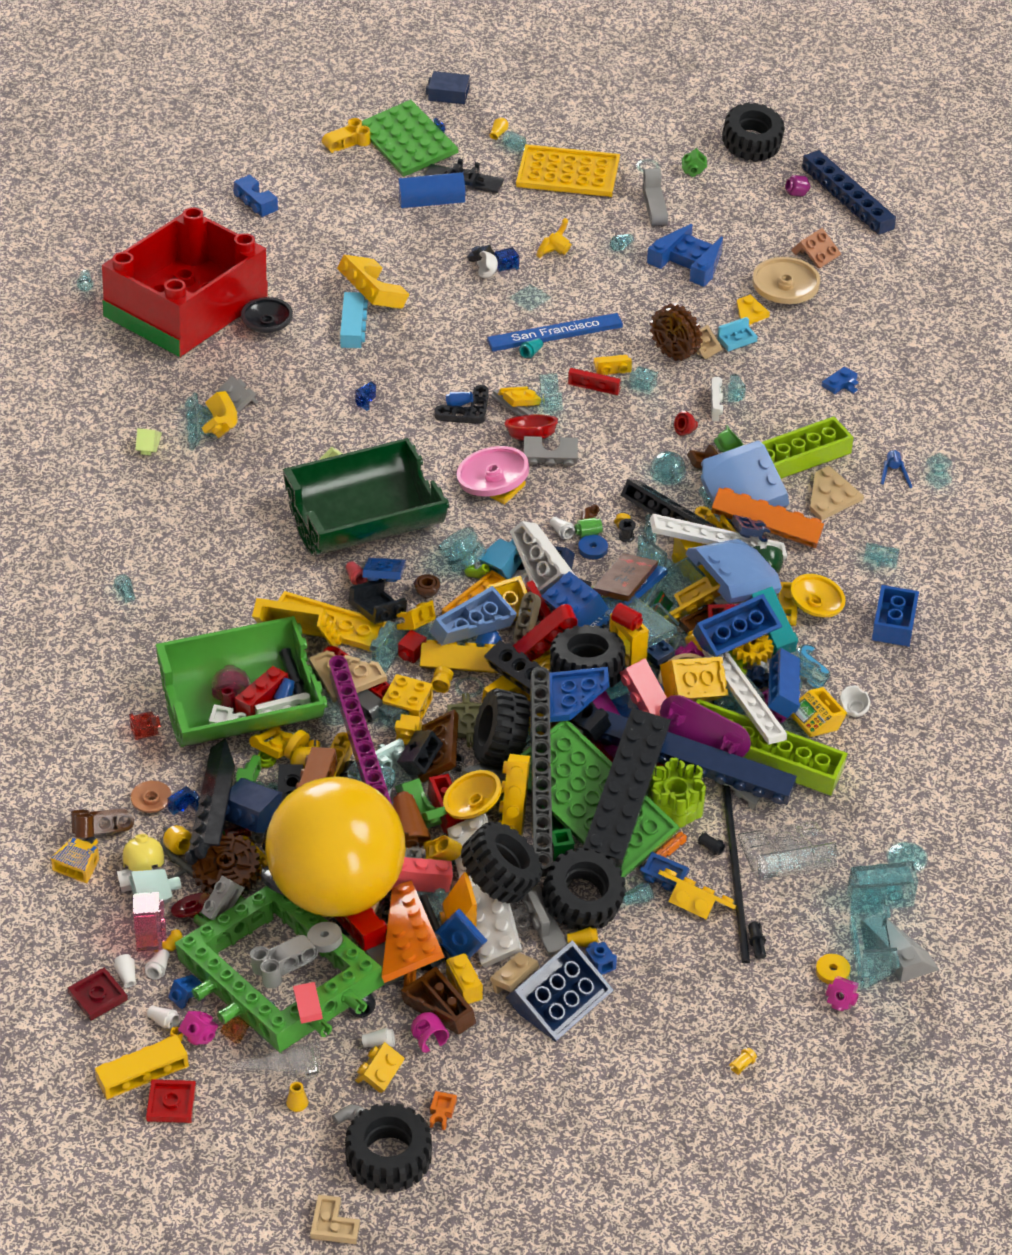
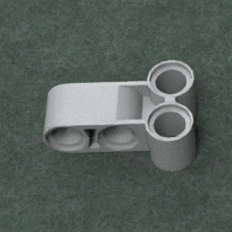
M305 935L294 937L269 950L266 947L258 946L250 951L252 971L254 974L262 976V982L266 988H276L281 985L283 975L312 962L317 957L318 950Z

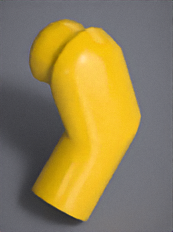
M174 929L165 941H154V952H158L159 949H165L168 952L174 951L176 949L175 942L183 938L182 932Z

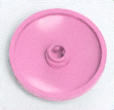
M507 446L485 448L471 454L462 461L457 469L458 483L465 492L472 495H500L518 487L527 478L529 463L526 455L516 448Z

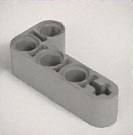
M661 168L643 170L642 191L645 203H647L646 208L649 213L651 226L668 225V212L661 189Z

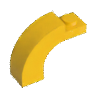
M226 391L216 392L205 402L213 418L201 428L205 434L213 433L217 438H221L237 424L236 408Z

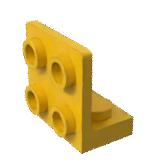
M396 674L382 699V703L410 711L409 715L419 716L422 721L433 700V684Z

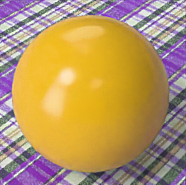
M336 776L315 779L291 792L280 803L272 816L266 834L265 847L268 868L279 890L298 907L313 914L327 917H343L357 914L374 906L383 899L392 889L401 873L406 851L402 823L396 810L387 798L378 790L362 781Z

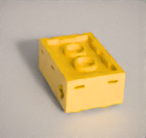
M722 657L678 659L661 664L660 669L666 697L681 695L696 702L697 699L712 701L728 696Z

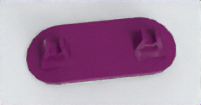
M672 695L661 704L660 716L671 720L669 726L670 733L740 757H744L749 751L751 745L750 735L739 724L681 695Z

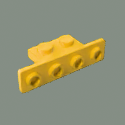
M705 576L674 594V597L680 607L664 615V620L667 624L678 623L687 614L696 612L703 605L711 604L715 598L721 596L718 592L720 584L713 587L708 577Z
M665 868V871L659 870L658 874L677 882L668 902L707 920L715 901L734 910L737 906L733 904L734 899L725 895L720 898L714 895V890L703 886V889L696 887L695 881L684 877V880L676 877L677 873L668 868Z

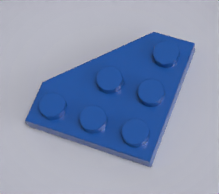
M608 667L549 673L550 722L571 720L609 687Z

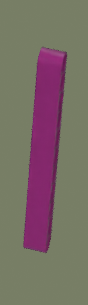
M340 655L333 656L329 660L330 680L361 780L378 790L392 804L347 660Z

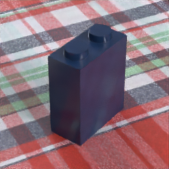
M433 71L432 77H429L428 86H426L428 101L465 104L470 88V75Z

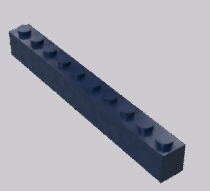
M606 711L609 714L608 719L612 725L598 740L606 745L619 746L628 718ZM670 732L667 734L658 760L659 763L665 765L670 758H678V767L680 760L685 763V769L687 765L694 764V773H696V766L699 765L703 769L702 778L707 777L713 779L718 784L733 786L736 790L750 792L759 798H768L776 804L788 805L796 785L797 776L732 753L729 754L726 751Z

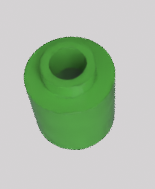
M588 518L577 520V524L574 525L575 534L579 535L580 538L598 535L603 532L601 519Z

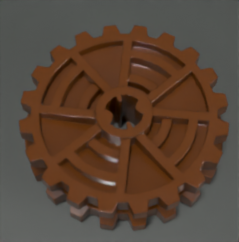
M670 303L652 315V321L649 324L652 326L650 333L653 334L652 339L656 341V347H660L662 354L666 353L669 358L673 357L675 361H683L701 348L700 344L703 343L701 336L703 333L699 330L701 326L697 324V319L691 315L692 312L690 310L686 311L684 306L679 307L676 303L674 305Z
M222 833L220 846H209L207 856L203 859L198 858L197 862L192 865V870H194L192 872L193 878H196L195 884L197 886L201 885V891H209L211 895L215 884L220 880L221 876H224L244 887V890H251V884H256L258 881L257 876H260V869H258L260 867V861H258L260 856L259 853H256L257 847L255 845L251 846V841L249 839L243 840L241 835L234 837L233 833H229L228 836H224Z

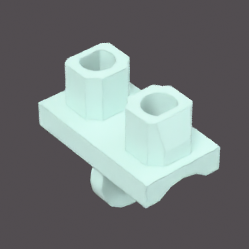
M399 738L386 746L384 744L378 745V750L375 752L381 771L384 770L386 772L392 769L393 764L397 763L405 749L402 739Z

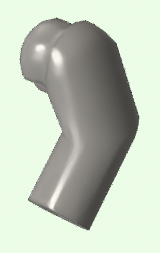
M348 1105L333 1114L332 1119L339 1125L347 1119L352 1120L355 1116L359 1117V1113L365 1108Z

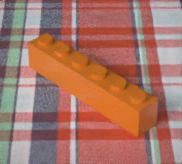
M730 488L718 489L711 513L719 516L724 515L731 520L733 515L748 517L755 521L762 520L766 527L770 529V533L817 548L824 528V523H821L820 519L814 517L810 519L804 517L800 512L794 511L792 513L786 511V508L779 505L776 507L769 505L765 500L759 499L757 501L751 499V496L744 493L741 495L734 493Z

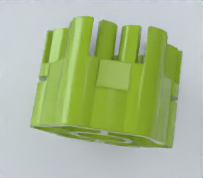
M670 758L665 763V767H656V776L654 772L648 789V797L682 828L703 816L706 786H704L705 783L702 781L703 769L699 765L696 766V773L693 774L694 764L687 765L685 769V763L682 760L679 761L678 767V758Z

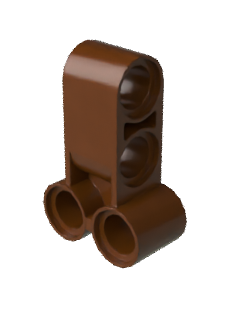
M83 809L71 811L72 833H75L77 838H88L99 833L128 831L134 825V818L125 809L91 812ZM122 816H128L125 824H119V819ZM106 817L108 819L107 823L104 826H99V820Z

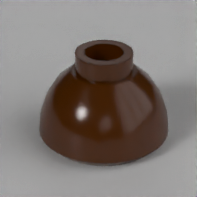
M431 574L420 575L414 581L416 592L426 599L436 595L441 585L439 578Z

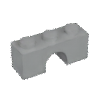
M524 436V454L528 459L529 465L545 463V465L554 466L556 463H563L564 466H573L578 461V438L560 437L559 447L556 450L549 451L543 447L542 437Z

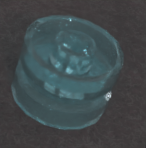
M466 527L455 532L438 547L443 558H448L447 564L453 572L468 568L480 560L487 552L483 542L477 540L478 534L473 527Z

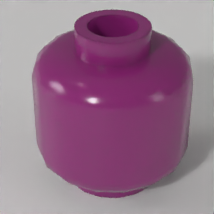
M792 175L786 180L785 189L791 196H805L810 190V183L806 176Z

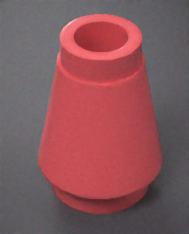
M353 561L348 562L346 570L351 583L358 585L367 582V578L363 577V568Z

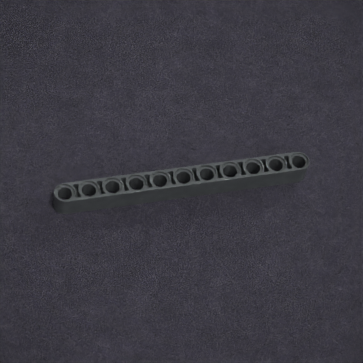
M539 666L532 670L530 679L532 846L540 858L539 862L547 864L542 866V877H545L552 864L549 671L545 667ZM540 695V696H543L544 698L540 699V698H537L536 696ZM539 713H540V714H543L544 716H543V717H540V716H537L536 714H539ZM536 732H543L544 735H539ZM537 750H543L545 753H538ZM538 768H543L545 771H544V772H540V771H538L537 769H538ZM537 787H544L545 790H539ZM543 805V806H545L546 808H545V809H539L537 806ZM544 824L546 827L540 828L537 825ZM538 843H544L546 847H540Z

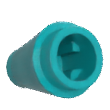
M539 338L523 342L519 348L520 355L524 358H532L543 347V342Z

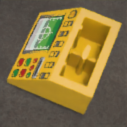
M824 687L809 690L800 697L798 711L790 716L809 737H814L839 730L847 712Z

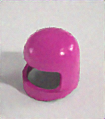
M424 1012L418 1015L411 1024V1033L414 1038L419 1040L418 1045L424 1053L431 1051L425 1043L432 1033H434L439 1046H443L449 1038L448 1030L434 1013Z

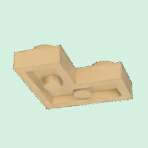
M318 1194L310 1238L357 1244L360 1219L338 1217L341 1197Z

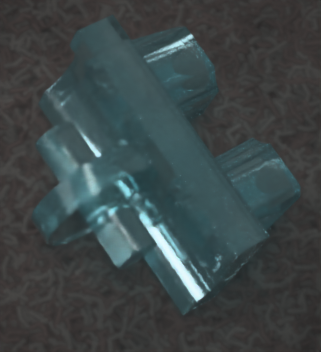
M867 543L863 562L877 564L878 567L882 565L896 568L900 549Z

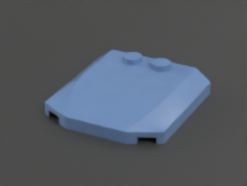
M759 440L703 459L701 462V482L712 505L718 489H723L724 487L730 488L734 493L740 495L742 493L752 497L751 499L757 501L759 499L765 500L769 505L775 507L777 505L782 507L789 505L785 486L765 445ZM726 518L734 526L731 519Z
M740 539L688 548L686 555L695 566L703 565L720 584L718 592L728 604L750 600L753 593L769 587H773L776 594L780 593L782 586L778 573L755 548Z

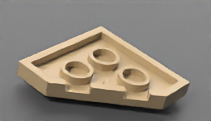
M830 466L815 472L810 511L821 521L864 499L863 494Z
M325 651L310 657L309 662L334 703L337 702L330 680L329 660L337 655H334V652ZM344 656L347 660L357 693L387 681V676L378 662L371 661L368 663L360 661V658Z

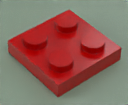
M151 1079L146 1113L147 1122L192 1123L196 1081Z

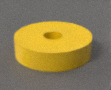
M302 729L298 730L288 741L284 750V756L290 760L293 752L298 747L307 746L310 735Z
M826 954L817 961L816 975L822 982L833 984L835 977L840 976L848 979L851 967L843 956Z

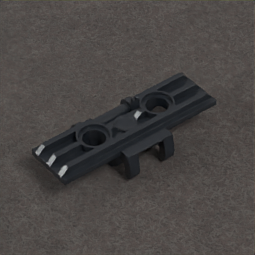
M459 158L458 164L455 163L452 168L430 164L424 175L463 172L465 185L473 189L498 193L504 182V178L480 174L479 162H475V167H472L471 170L463 169V159Z

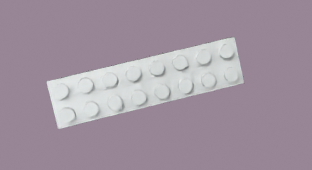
M483 814L473 819H467L448 828L449 837L463 846L483 824L488 822L487 815ZM461 855L455 860L459 878L466 872V867H463ZM469 876L477 903L476 928L488 940L478 950L481 965L488 967L521 952L522 948L510 903H502L498 899H492L489 897V894L482 892L477 884L475 885Z

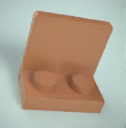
M823 228L800 241L791 250L795 255L799 252L802 254L806 252L817 268L823 267L841 255V252Z

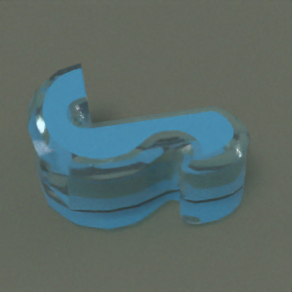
M808 644L800 645L793 654L800 658V676L807 678L808 684L814 688L823 687L831 676L829 669L811 656L816 649L815 647Z

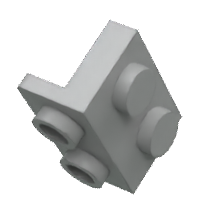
M231 376L217 390L218 392L226 391L238 412L251 400L255 404L258 403L254 398L256 394L250 388L246 390L245 387L247 385L240 378L236 380Z
M221 876L220 880L215 884L210 897L204 903L201 913L214 920L215 917L235 905L244 887Z

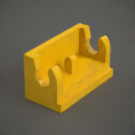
M433 600L421 602L416 605V608L397 614V617L405 619V623L402 622L396 625L397 630H415L435 620Z

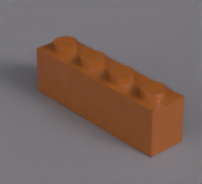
M311 748L310 754L306 755L305 768L301 770L300 783L296 784V789L315 779L334 777L338 764L335 748Z

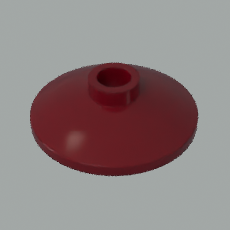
M200 892L180 899L172 906V915L178 918H194L196 914L199 915L202 911L204 903L208 900L210 894Z

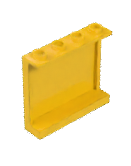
M256 598L252 617L257 623L295 616L296 622L301 624L302 634L325 637L330 646L338 647V645H341L342 634L324 608Z

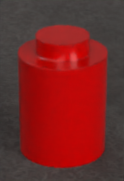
M622 603L616 605L611 615L612 621L631 631L639 629L643 622L641 613Z

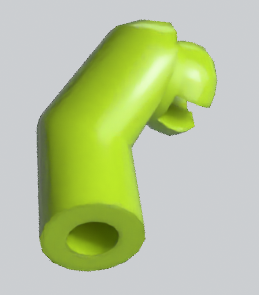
M467 564L464 573L467 577L480 579L490 571V567L487 564H483L478 569H475L473 564L472 566Z

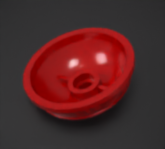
M542 414L522 415L510 418L504 424L509 435L516 440L524 441V436L542 437L543 440L554 434L558 418Z

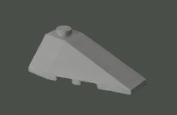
M877 913L861 919L900 983L939 970L930 954L883 914Z

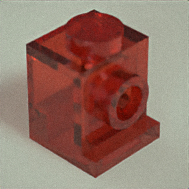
M153 711L138 715L129 714L130 727L135 740L159 735L158 727H161L159 716H154Z

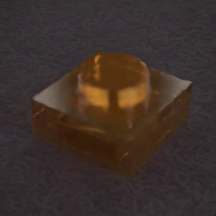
M236 1016L224 1024L220 1032L235 1044H239L250 1025L241 1017Z

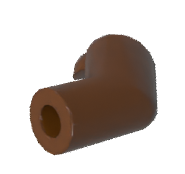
M593 504L591 507L583 509L580 520L596 517L600 511L599 506Z

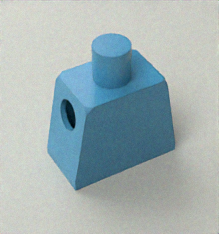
M498 539L477 558L481 565L487 564L490 567V571H495L506 578V580L512 578L522 562L513 539L510 542Z

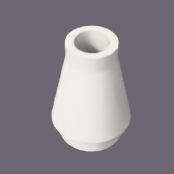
M553 517L550 520V526L553 527L561 539H570L575 534V528L572 523L558 517Z
M159 949L145 964V974L150 979L157 980L165 975L170 953L165 949Z
M129 954L116 957L114 968L124 987L135 986L134 959Z
M152 1005L147 1011V1017L151 1018L165 1030H171V1028L178 1026L180 1023V1015L177 1014L176 1010Z
M384 1028L362 1035L364 1048L379 1047L384 1042L390 1047H395L393 1029Z

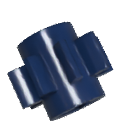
M754 666L752 670H747L746 678L755 690H760L764 686H768L769 673H766L764 667Z

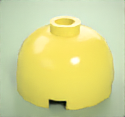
M147 834L136 835L123 849V867L125 868L127 865L131 871L152 870V866L158 864V867H161L164 864V852L161 844L156 839L148 837Z

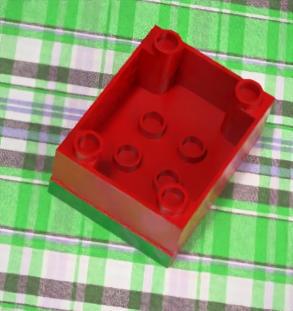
M196 207L187 208L178 217L123 252L114 254L112 259L102 264L103 316L181 357L240 317L241 311L247 303L258 298L268 297L266 248L255 243L253 235L247 233L238 234L204 217L201 209Z

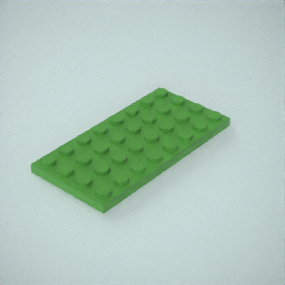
M560 721L550 730L552 815L566 829L570 828L572 835L584 845L612 762L569 721ZM531 746L520 755L531 756ZM537 750L538 753H545L543 750ZM530 757L528 789H527V791H528L530 794H531V757ZM538 768V769H537V770L540 771V772H544V771H545L543 768ZM537 787L539 790H545L544 787ZM647 795L621 869V877L624 878L646 860L651 852H655L675 835L680 828Z

